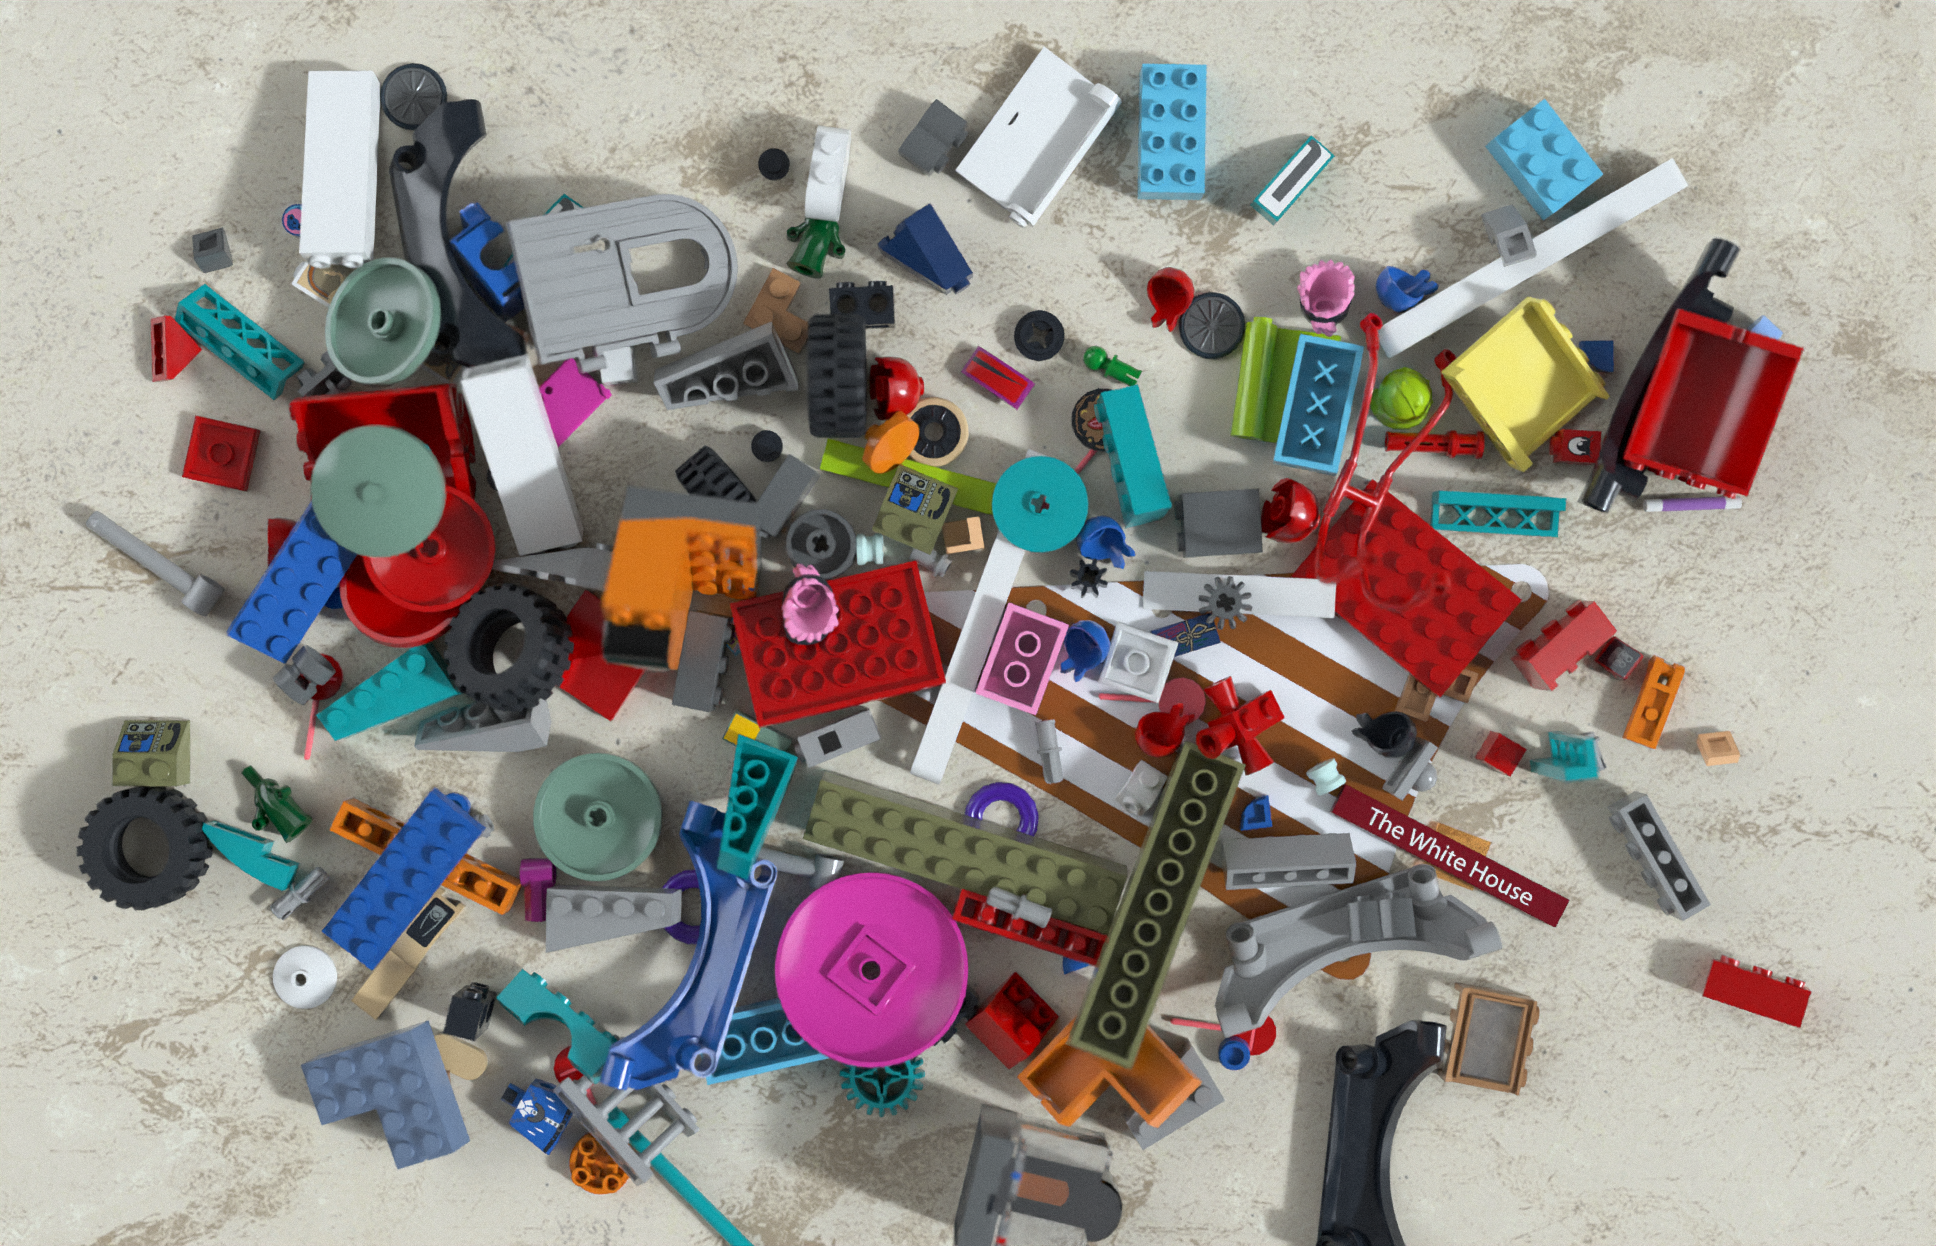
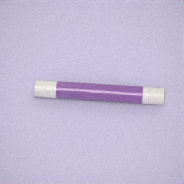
M1725 496L1645 499L1643 502L1645 512L1740 509L1742 506L1741 496H1736L1735 499Z

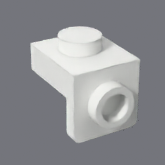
M1141 760L1136 765L1124 788L1117 794L1115 801L1120 803L1127 812L1142 816L1152 806L1168 777Z

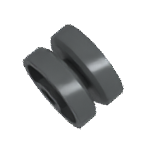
M827 509L811 510L800 515L790 526L786 537V553L794 567H796V564H803L805 567L812 565L820 577L825 580L833 579L844 574L853 564L857 554L856 534L852 525L840 514ZM819 540H827L826 543L829 547L826 551L818 550L817 542Z

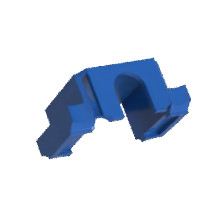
M478 202L470 203L460 211L462 232L450 240L452 253L463 276L497 317L506 323L523 309H526L521 286L506 297L502 295V293L519 282L515 261L501 270H490L482 264L480 260L482 248L505 230L498 221L494 222L491 220V217Z

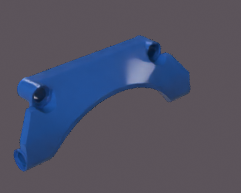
M690 800L679 832V836L694 865L701 897L699 937L690 966L679 987L662 1009L639 1029L611 1045L599 1080L600 1083L620 1090H627L628 1088L639 1090L677 1078L680 1069L689 1071L697 1077L705 1078L710 1076L717 1067L768 901L777 878L776 866L771 861L757 857L747 880L717 868L725 813L718 811L717 808ZM761 865V874L755 879L754 871L756 867ZM702 1053L701 1062L694 1066L695 1057Z

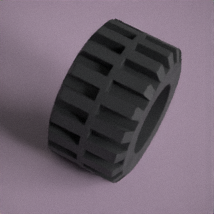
M704 445L675 470L677 479L690 495L757 503L754 495L738 476L708 446Z

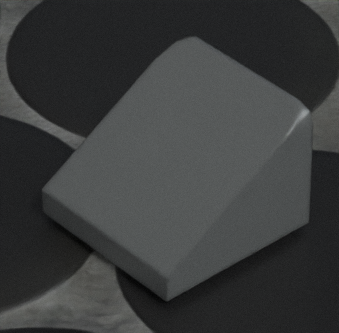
M223 227L192 235L194 260L202 272L208 273L233 265L231 251Z

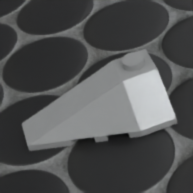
M597 543L596 549L581 548L495 560L492 569L605 590L615 546Z
M539 699L540 704L531 709L524 707L519 712L497 710L477 701L461 709L453 706L419 723L414 747L417 750L521 752L545 747L548 743L551 727L547 700Z

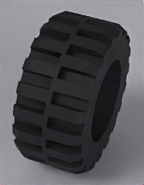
M815 314L809 318L807 343L808 418L810 434L816 438H860L866 434L865 318L859 314Z
M505 583L501 586L497 584L488 586L486 593L481 590L471 596L472 601L469 603L464 602L459 608L461 612L457 618L453 617L449 624L452 626L450 634L446 633L444 644L448 645V650L444 651V659L446 663L450 664L447 667L450 679L455 680L456 688L460 692L465 693L467 697L497 710L519 712L524 707L531 709L540 704L539 699L546 701L553 695L552 689L555 686L559 687L564 680L562 675L565 670L569 671L572 662L568 658L569 654H573L574 643L569 641L573 633L571 625L565 623L567 622L566 615L551 600L523 586L519 587L515 584ZM522 622L525 630V643L522 653L510 668L497 674L493 664V654L497 641L508 628Z
M165 786L130 788L113 793L112 797L102 799L96 804L97 810L90 811L86 816L85 822L89 825L80 828L78 838L83 839V843L81 846L76 847L77 856H82L84 863L79 865L81 874L87 873L91 880L87 882L88 886L92 891L100 889L102 892L99 897L107 903L116 900V907L122 909L133 907L135 911L157 908L186 896V892L195 889L200 883L198 878L206 875L209 865L205 863V860L211 858L213 854V847H207V840L209 838L202 830L203 823L208 821L204 812L197 814L194 810L198 804L191 798L182 799V792L176 789L167 790ZM144 817L152 820L162 828L168 839L169 858L163 871L156 876L148 877L136 872L125 859L122 848L123 835L131 821L136 818Z

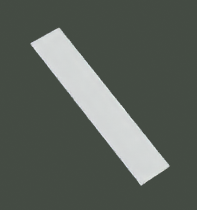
M1145 571L1143 609L1199 612L1200 608L1209 606V602L1198 600L1199 595L1211 597V594L1204 589V585L1209 584L1216 590L1218 588L1214 579L1220 577L1222 586L1226 587L1228 576H1232L1233 583L1231 588L1235 589L1238 583L1242 581L1245 583V586L1238 593L1242 595L1250 592L1252 595L1251 598L1242 600V604L1251 605L1252 610L1240 609L1239 612L1242 614L1334 618L1336 584L1325 585L1318 579ZM1225 594L1218 596L1221 600L1216 601V606L1224 608L1225 612L1231 611L1230 605H1234L1233 598H1227Z

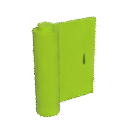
M1254 317L1253 322H1247L1230 436L1277 443L1300 334L1340 342L1341 336L1332 335V337H1328L1322 333L1317 334L1314 332L1278 328L1277 325L1272 324L1273 319L1267 317Z

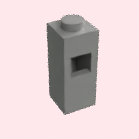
M869 708L799 736L797 738L799 744L795 745V750L800 762H807L810 768L881 739V736Z

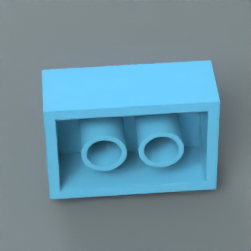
M1545 99L1485 146L1542 220L1554 214L1603 175L1602 171Z

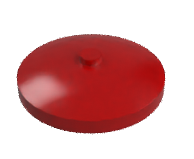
M445 485V506L439 523L422 543L407 552L395 556L370 557L363 555L367 573L377 589L389 600L404 608L420 612H439L459 606L480 590L492 570L495 558V537L490 521L482 508L471 497L451 486Z
M357 554L340 580L341 601L350 621L364 636L385 646L410 648L432 642L452 628L449 625L452 618H457L461 612L459 608L462 604L439 612H420L404 608L392 602L377 589L370 579L365 568L363 555Z

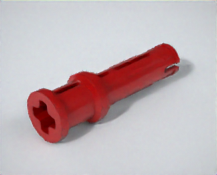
M1450 430L1446 434H1428L1422 442L1430 443H1420L1413 452L1445 453V456H1448V458L1462 455L1482 459L1485 443L1484 432L1477 431L1476 434H1466ZM1386 431L1385 451H1403L1409 444L1404 442H1411L1418 433Z

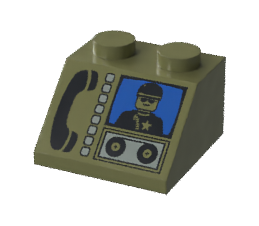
M899 464L878 512L872 531L931 555L958 488Z
M190 720L124 721L112 754V786H181L190 784Z

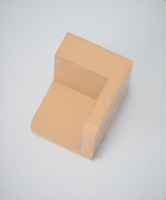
M979 516L943 524L942 530L947 555L984 549Z

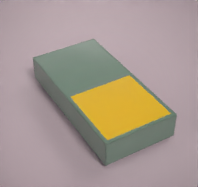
M738 709L735 711L722 737L723 740L736 746L738 734L784 752H787L793 740L792 737L771 726L759 729L757 719Z

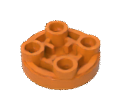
M902 411L896 412L880 426L878 424L872 425L864 436L868 442L864 449L863 462L878 474L887 473L898 467L911 454L918 441V425Z
M590 1132L583 1135L573 1147L569 1159L571 1179L575 1185L585 1191L601 1195L615 1193L629 1179L628 1175Z

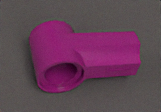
M524 858L521 860L520 882L521 886L524 887L525 921H546L547 889L555 886L557 879V867L548 858Z

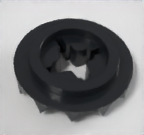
M1036 310L1025 314L1018 321L1014 330L1016 348L1025 358L1037 362L1053 358L1061 350L1064 343L1065 333L1060 320L1047 311ZM1032 324L1040 332L1051 329V332L1044 338L1046 348L1040 345L1038 341L1027 343L1034 335Z

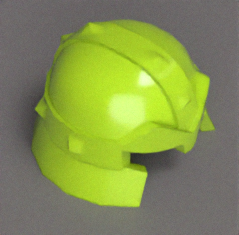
M1402 367L1388 373L1382 380L1379 389H1374L1372 393L1370 407L1374 416L1383 425L1394 430H1407L1419 425L1428 416L1430 408L1434 403L1432 400V390L1429 385L1430 380L1425 379L1418 371L1408 367Z

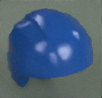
M1387 266L1377 278L1376 291L1379 300L1385 307L1399 313L1415 306L1423 299L1424 295L1434 293L1438 290L1439 285L1434 281L1428 282L1430 279V272L1428 270H1421L1414 277L1399 268Z
M1101 515L1087 519L1076 536L1078 549L1086 559L1103 560L1110 558L1115 568L1124 569L1125 562L1122 554L1127 557H1135V551L1125 542L1126 537L1123 529L1109 516Z
M1082 620L1068 628L1064 638V645L1069 658L1061 663L1060 673L1066 674L1075 669L1073 679L1075 682H1079L1086 671L1094 669L1105 660L1110 650V641L1105 629L1101 625L1091 620Z

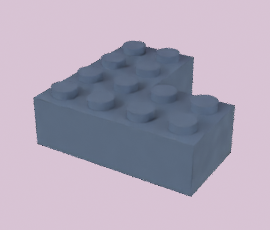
M429 1020L320 1054L301 1065L321 1125L376 1109L397 1170L422 1163L426 1159L432 1160L452 1154L470 1142Z

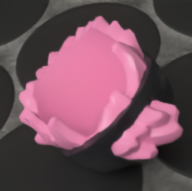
M1320 260L1318 266L1313 264L1306 267L1305 272L1300 273L1301 284L1297 286V290L1300 293L1301 313L1312 324L1317 334L1322 332L1328 337H1332V334L1337 331L1336 325L1342 322L1348 315L1352 298L1355 294L1353 292L1355 276L1352 274L1349 266L1344 267L1342 262L1334 264L1332 260H1329L1327 263Z
M796 564V567L793 568L795 577L786 585L783 592L784 635L789 641L799 645L816 644L822 641L828 632L833 631V627L838 626L836 613L839 609L836 606L832 588L825 579L819 576L817 570L812 565L805 567L803 564Z

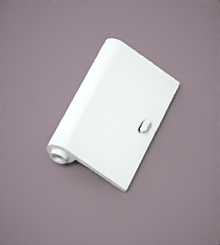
M1043 47L955 172L1011 213L1009 218L1022 228H1025L1026 225L1033 227L1119 108L1122 100L1106 86L1099 83L1096 85L1091 83L1050 50Z

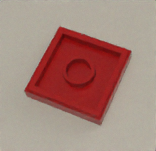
M195 415L182 477L248 491L261 430Z

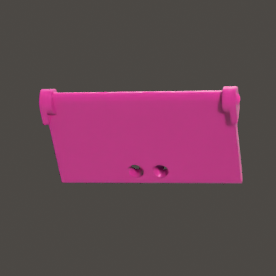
M573 358L566 359L538 387L557 447L606 399L612 396L610 390L599 384L588 372L579 374L576 361Z

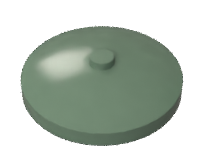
M379 258L363 264L362 267L354 270L337 289L326 317V346L336 368L349 379L372 387L392 385L411 375L430 353L438 334L440 302L436 288L426 273L402 259Z
M372 425L348 431L337 437L325 448L313 470L311 499L320 524L338 544L364 556L390 557L407 552L418 546L433 532L443 514L446 487L443 472L437 459L423 442L401 429L384 425Z
M610 753L584 754L558 766L543 782L537 794L533 810L535 835L546 857L563 872L588 881L615 879L637 868L654 849L661 833L663 821L661 799L650 777L632 761Z

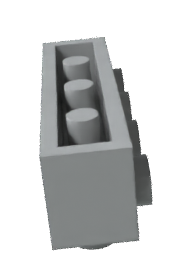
M1634 791L1608 806L1612 814L1609 817L1612 826L1618 833H1623L1628 841L1625 847L1629 855L1635 861L1639 860L1644 869L1641 875L1650 888L1654 887L1660 896L1657 902L1667 916L1671 915L1684 921L1711 905L1647 794Z
M1350 833L1286 837L1269 836L1250 839L1235 838L1223 840L1221 861L1226 890L1353 883L1356 860Z

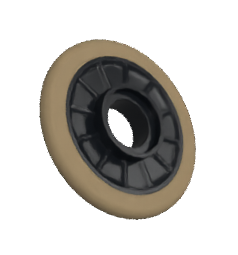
M928 397L919 400L916 408L907 415L919 427V438L909 457L918 463L933 467L946 465L955 460L967 444L969 434L967 420L959 407L947 399ZM930 423H937L943 428V435L939 440L931 441L925 436V428Z

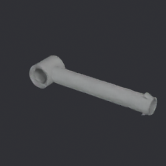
M96 511L88 518L86 522L88 528L107 539L111 544L184 593L185 596L182 599V603L192 611L207 617L225 591L220 584L205 575L200 574L197 579L130 532L118 526L101 512Z
M764 847L761 848L758 855L760 858L771 861L776 866L777 871L810 878L809 886L817 889L839 879L844 862L841 858L817 853L815 860Z

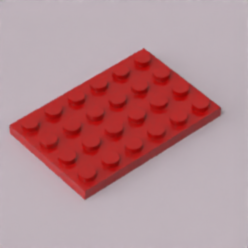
M1372 479L1363 491L1373 495L1378 483ZM1387 492L1370 532H1367L1365 544L1374 543L1380 546L1381 562L1375 566H1366L1371 591L1378 598L1387 602L1406 603L1412 599L1413 594L1429 583V577L1435 573L1448 575L1450 590L1444 595H1435L1422 605H1416L1408 611H1390L1374 605L1365 597L1358 572L1353 577L1349 576L1344 581L1336 584L1334 613L1436 697L1441 698L1522 599L1390 492ZM1353 501L1327 532L1324 551V574L1327 577L1336 576L1344 570L1345 565L1357 557V538L1360 530L1358 526L1365 513L1366 506ZM1317 545L1291 575V578L1318 579L1315 572Z
M916 560L827 581L833 590L835 603L839 609L836 613L838 626L833 627V631L828 632L827 636L816 644L799 645L789 641L784 635L782 609L784 591L730 603L759 729L937 687L946 683Z

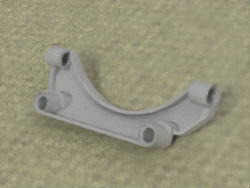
M1418 864L1397 873L1231 925L1226 931V938L1234 964L1224 969L1215 1002L1216 1014L1222 1033L1227 1038L1261 1027L1278 1001L1290 989L1312 973L1340 960L1377 951L1414 950L1466 961L1501 950V939L1492 921L1487 922L1482 915L1453 895L1443 897L1439 889L1436 870L1433 866ZM1404 892L1405 897L1412 898L1417 938L1360 944L1351 943L1347 903L1354 902L1353 897L1372 895L1374 901L1386 899L1385 894Z

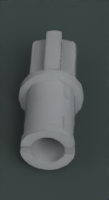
M1055 719L1035 722L1040 748L1037 754L1041 755L1044 780L1049 784L1058 783L1063 780L1059 755L1062 747H1058Z
M316 867L299 883L293 882L289 887L290 889L270 905L271 911L277 918L285 920L299 906L310 902V896L327 882L329 875L323 868Z
M993 887L987 897L988 905L1013 914L1014 919L1019 917L1042 928L1046 927L1051 916V908L1027 900L1026 895L1019 897L998 887Z

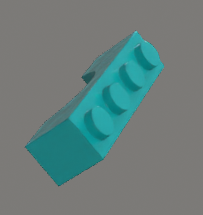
M522 969L496 997L499 1004L524 1026L542 1019H551L564 1024L571 1032L572 1043L568 1054L571 1065L596 1085L600 1080L609 1049L618 1040L606 1030L601 1034L593 1027L595 1021L582 1010L578 1014L569 1007L572 1003L562 993L557 991L553 994L545 988L548 983L539 974L533 972L530 975Z

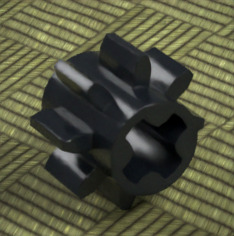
M1081 559L1079 561V571L1075 569L1070 570L1069 575L1077 578L1070 588H1078L1081 591L1082 599L1086 593H1092L1097 598L1099 595L1098 587L1107 588L1108 582L1101 579L1107 573V568L1099 569L1096 566L1097 559H1094L1092 564H1085ZM1084 573H1087L1090 577L1095 575L1092 585L1088 581L1082 582Z

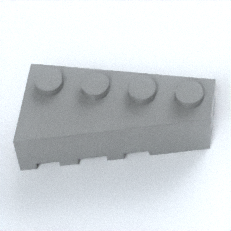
M769 322L655 369L654 385L666 409L672 410L709 404L710 401L726 399V401L748 395L757 394L762 396L771 394L774 391L786 390L788 392L798 390V378L773 323Z
M562 884L548 888L546 953L672 926L681 921L682 889Z

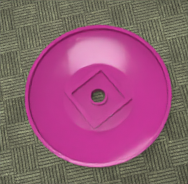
M859 873L848 875L823 885L808 896L794 911L783 930L778 944L775 961V981L778 997L787 1019L802 1039L812 1048L835 1061L847 1065L868 1068L886 1067L908 1061L933 1046L950 1028L958 1015L966 994L968 957L962 934L956 922L952 920V915L933 894L920 885L895 875ZM868 962L877 964L880 969L879 977L874 980L866 979L862 974V966Z

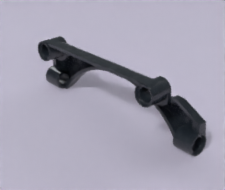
M475 99L443 102L414 131L412 136L414 145H405L396 149L389 167L405 261L427 274L434 284L439 297L440 325L435 341L442 343L446 350H437L432 347L425 359L432 365L444 364L449 356H452L453 363L472 368L528 355L524 337L494 315L467 284L458 268L448 237L446 209L452 178L468 152L487 136L481 102ZM399 163H408L412 169H405Z
M1713 238L1705 246L1684 287L1659 323L1632 371L1608 425L1599 456L1577 502L1596 511L1608 514L1618 494L1635 502L1643 493L1648 482V477L1644 475L1648 466H1644L1643 471L1625 466V459L1622 456L1676 310L1680 309L1722 323H1728L1733 314L1734 307L1713 297L1714 293L1709 291L1708 287L1713 276L1721 278L1728 276L1740 252V248L1736 244L1722 238Z
M1410 1020L1376 1036L1375 1046L1369 1044L1346 1045L1340 1047L1336 1052L1316 1246H1406L1397 1224L1391 1195L1390 1158L1397 1123L1411 1094L1425 1077L1443 1063L1447 1025L1431 1021Z

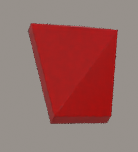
M164 315L151 319L152 382L173 380L202 349L172 316Z

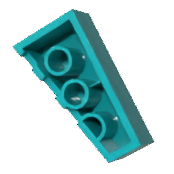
M1137 384L1102 392L1097 400V404L1094 405V411L1098 423H1102L1104 432L1102 436L1103 445L1106 453L1109 454L1111 474L1116 486L1125 529L1162 520L1172 507L1139 386Z
M429 642L409 649L317 714V717L334 741H338L464 693L456 688L455 680L450 679L447 672V663L433 643Z
M738 734L718 858V869L746 880L748 879L793 778L798 759L797 756Z

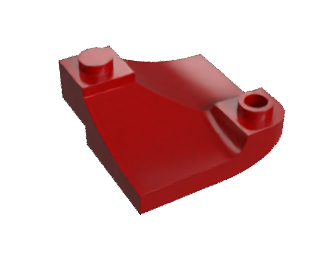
M585 589L567 615V622H565L571 625L573 635L569 638V641L574 643L573 654H569L568 660L572 661L569 671H564L562 675L564 680L559 688L565 690L609 721H613L647 671L648 666L636 665L634 667H627L613 661L611 641L615 623L610 619L605 620L603 600L588 589Z

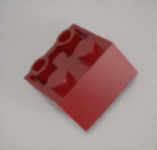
M1015 971L979 1006L978 1011L965 1025L1009 1070L1031 1055L1059 1018V1015Z

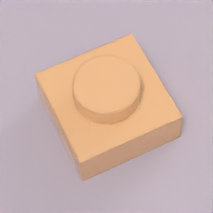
M1730 731L1698 734L1697 745L1706 766L1738 763L1740 753Z

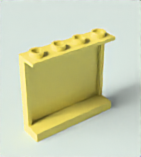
M1529 296L1441 372L1510 467L1525 472L1533 465L1528 456L1593 399L1599 397L1607 400L1610 397L1604 389L1606 383L1603 378L1588 366L1589 358L1580 348L1575 347L1570 340L1572 334L1569 329L1559 323L1554 317L1556 312L1553 306L1545 299L1540 300Z

